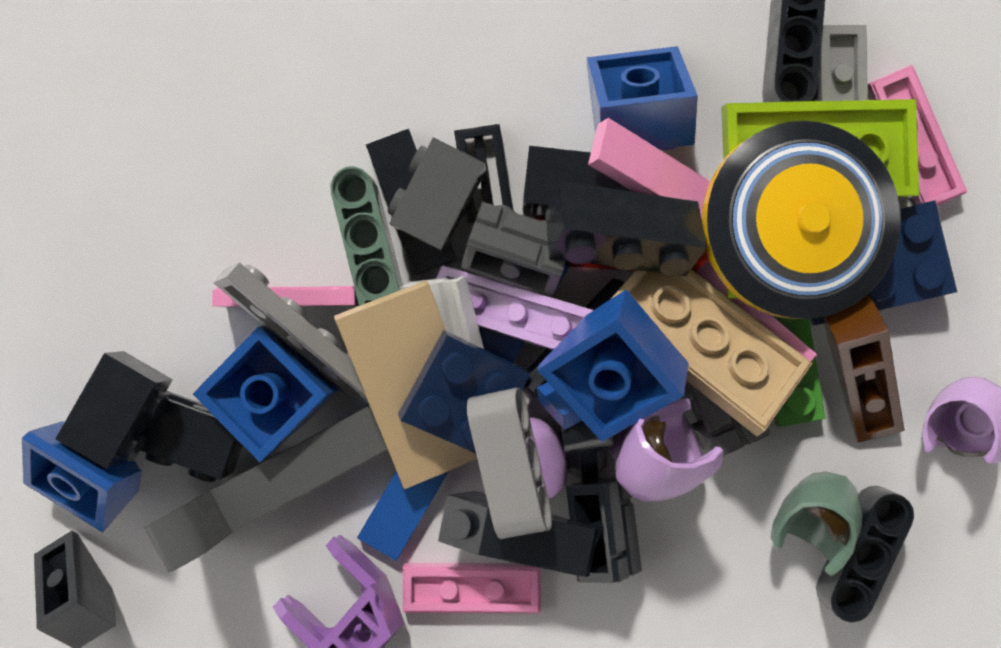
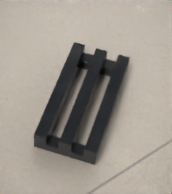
M500 124L454 130L456 148L466 154L465 139L474 138L477 159L484 162L486 166V172L480 182L483 202L493 205L483 137L492 135L502 205L512 209ZM474 197L466 209L468 224L475 223L479 212L475 210Z

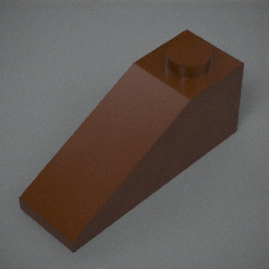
M868 294L853 306L841 312L823 317L829 347L858 443L905 431L889 330L871 296Z

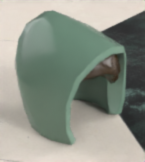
M827 471L812 473L801 480L785 497L773 521L770 537L773 545L781 548L787 533L797 536L816 547L829 560L828 565L824 569L828 575L833 576L843 569L852 556L861 533L862 508L856 487L847 476Z

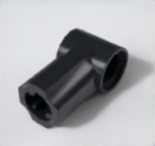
M583 421L565 430L559 424L563 452L567 456L568 473L579 477L581 482L598 480L599 473L607 468V449L613 448V436L601 442Z

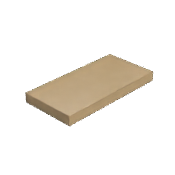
M692 269L687 276H668L658 272L636 270L612 297L614 298L627 289L689 363L686 380L756 437L766 430L813 364Z
M426 280L335 315L336 324L403 488L407 489L476 460L477 456L475 453L402 422L398 416V412L442 331H446L429 283Z

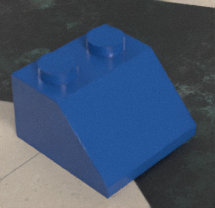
M678 46L587 57L595 133L598 124L610 118L658 149L671 150L680 146L695 145L698 95Z
M626 289L587 314L539 364L537 370L602 442L635 424L639 419H644L683 397L689 363Z
M258 326L201 384L193 395L261 462L309 421L339 389L266 327Z
M64 421L28 431L22 437L23 484L103 533L139 491L142 470L139 469L137 463L134 460L126 461L106 469L55 439Z

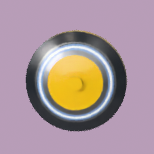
M792 121L777 124L752 135L736 146L716 169L708 185L702 208V225L707 247L706 252L720 280L736 297L760 312L781 318L812 319L830 316L862 300L876 287L887 272L894 258L900 235L901 217L898 195L892 178L880 158L853 134L833 125L814 121Z

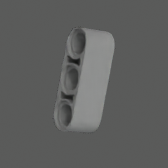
M512 388L470 397L467 402V416L488 507L497 536L500 539L551 530L552 515L550 502L522 391L520 388Z

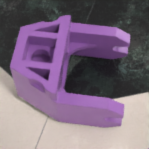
M342 535L334 536L327 543L326 547L332 556L361 583L362 595L340 621L330 628L326 627L301 602L290 595H286L284 599L280 598L273 606V609L279 619L308 648H384L404 625L388 578L351 541Z

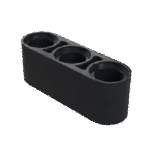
M771 0L762 90L763 102L810 101L814 97L818 87L825 0H806V5L797 4L793 0ZM786 35L794 36L800 41L802 46L801 52H794L787 47L785 43ZM781 81L791 82L796 87L797 100L788 99L783 95L780 86Z
M877 485L868 486L858 494L862 508V528L852 556L843 569L833 576L828 575L824 571L829 563L827 559L816 584V592L820 601L841 620L850 623L865 619L872 611L914 520V510L909 500L898 493ZM889 500L891 507L889 514L882 520H878V507L881 503ZM870 543L871 551L869 556L863 561L857 562V552L860 547ZM846 586H851L852 590L849 598L844 602L837 603L836 598L839 591Z

